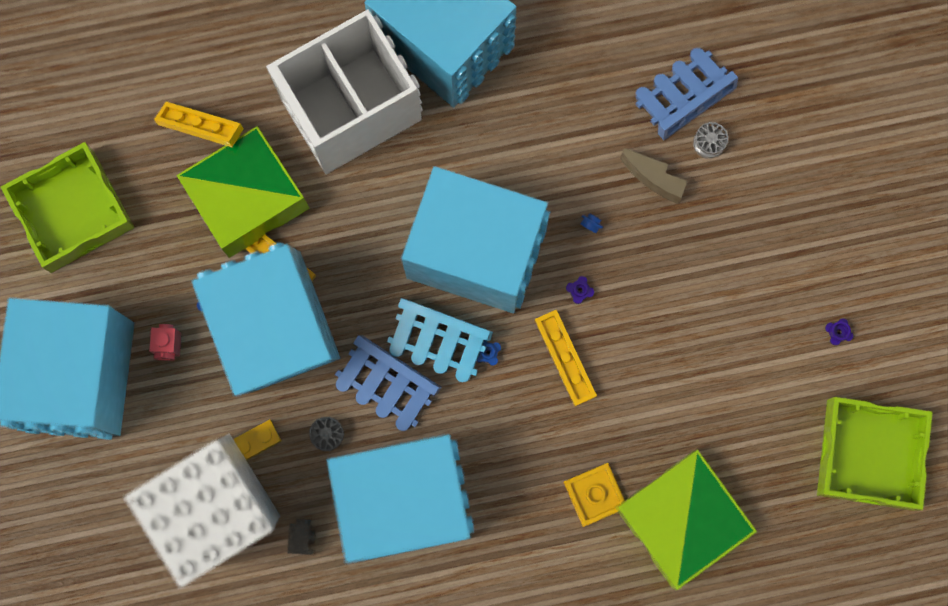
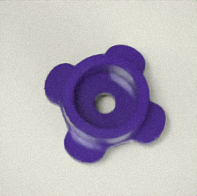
M580 276L577 281L568 283L566 286L567 292H570L573 302L576 304H580L582 300L594 295V289L589 287L587 278L584 276Z
M840 319L834 324L828 323L825 326V330L829 332L831 337L830 343L836 346L842 341H850L853 338V333L846 319Z

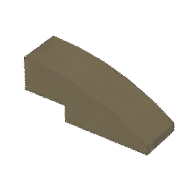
M624 148L620 159L627 169L650 190L678 204L688 181L665 173L668 164Z

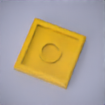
M609 463L563 482L582 527L617 513L618 511L615 507L624 501Z

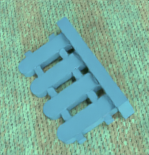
M401 298L398 307L404 310L402 315L397 314L395 318L399 320V324L394 337L389 336L387 340L388 343H391L389 348L390 354L394 357H400L404 354L405 349L412 351L411 360L415 365H423L427 358L435 360L433 368L439 374L447 372L449 366L457 369L456 379L460 382H467L471 375L476 376L478 370L474 369L477 358L480 351L485 353L487 348L483 346L484 340H491L493 331ZM418 315L425 317L424 323L416 320ZM440 323L448 326L446 331L438 329ZM414 326L421 329L415 346L408 344ZM462 332L470 334L468 340L460 337ZM436 335L444 337L438 354L430 352ZM458 343L466 346L460 363L452 360Z

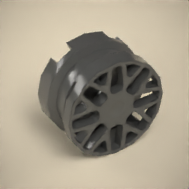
M321 417L311 425L309 437L316 448L322 451H332L342 443L344 431L342 425L336 419Z

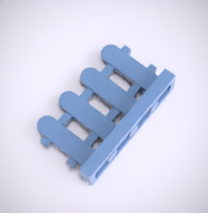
M694 48L690 53L692 62L689 65L682 61H676L672 66L674 75L671 78L664 74L655 76L654 86L656 88L650 92L646 87L637 89L636 106L639 109L645 108L653 117L651 123L654 126L658 123V135L663 140L670 137L737 88L738 76L733 71L727 74L725 67L720 69L712 61V53L709 50L704 52L701 48ZM696 68L707 77L703 82L692 72ZM680 81L689 92L683 95L674 85L676 82ZM662 94L671 105L665 108L657 100L656 97Z
M358 335L353 343L358 346L357 350H350L348 353L352 356L343 372L338 370L335 374L339 377L336 381V388L342 392L348 391L351 386L359 390L356 394V401L361 405L367 404L373 399L379 403L376 407V414L381 418L389 416L391 412L399 416L396 420V427L400 431L408 430L411 425L416 427L419 421L415 418L424 404L429 406L432 402L428 399L431 394L436 396L442 387L400 359L392 356L366 337ZM371 355L378 359L376 364L368 360ZM366 365L372 370L362 385L356 381V378ZM391 368L398 372L396 377L388 373ZM385 378L392 383L382 398L376 394V391ZM411 381L418 385L416 390L408 386ZM405 391L412 395L402 411L395 405Z

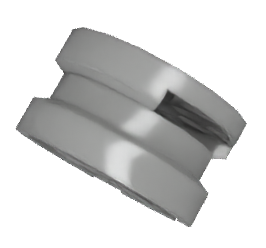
M705 123L699 127L693 139V147L697 154L703 158L711 159L716 156L718 157L728 143V134L726 129L718 123Z

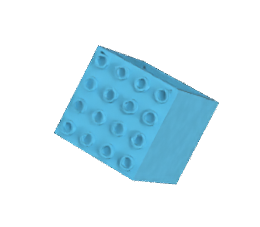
M366 0L364 2L365 9H368L372 16H378L383 26L382 31L384 35L391 37L395 45L393 49L397 56L402 55L407 64V69L453 108L458 103L462 104L469 96L468 92L473 86L475 88L478 87L484 80L485 73L488 70H494L500 62L499 58L504 53L507 55L515 46L516 5L510 0Z
M433 166L401 258L406 278L514 314L516 308L521 309L525 297V289L529 285L533 265L536 264L541 242L543 243L550 215V211L546 210L548 203Z
M283 242L268 247L269 252L260 254L259 251L245 256V261L236 263L234 260L222 264V269L219 271H203L197 274L198 279L192 280L234 396L255 392L341 359L302 254L289 245H283Z
M8 298L0 353V426L31 434H40L42 432L49 433V435L64 436V433H66V435H73V437L88 438V435H90L91 437L112 440L113 436H121L135 323L112 307L105 305Z
M450 435L327 459L346 563L360 562L471 539L470 533H474L471 516L466 517L465 509L469 508L466 490L461 491L460 485L465 483L461 465L456 466L455 462L460 460L456 440L451 441Z

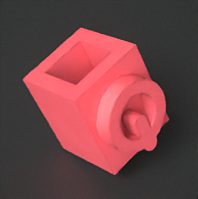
M159 324V328H151L149 352L154 354L155 360L174 361L175 356H180L182 333L175 329L174 325Z

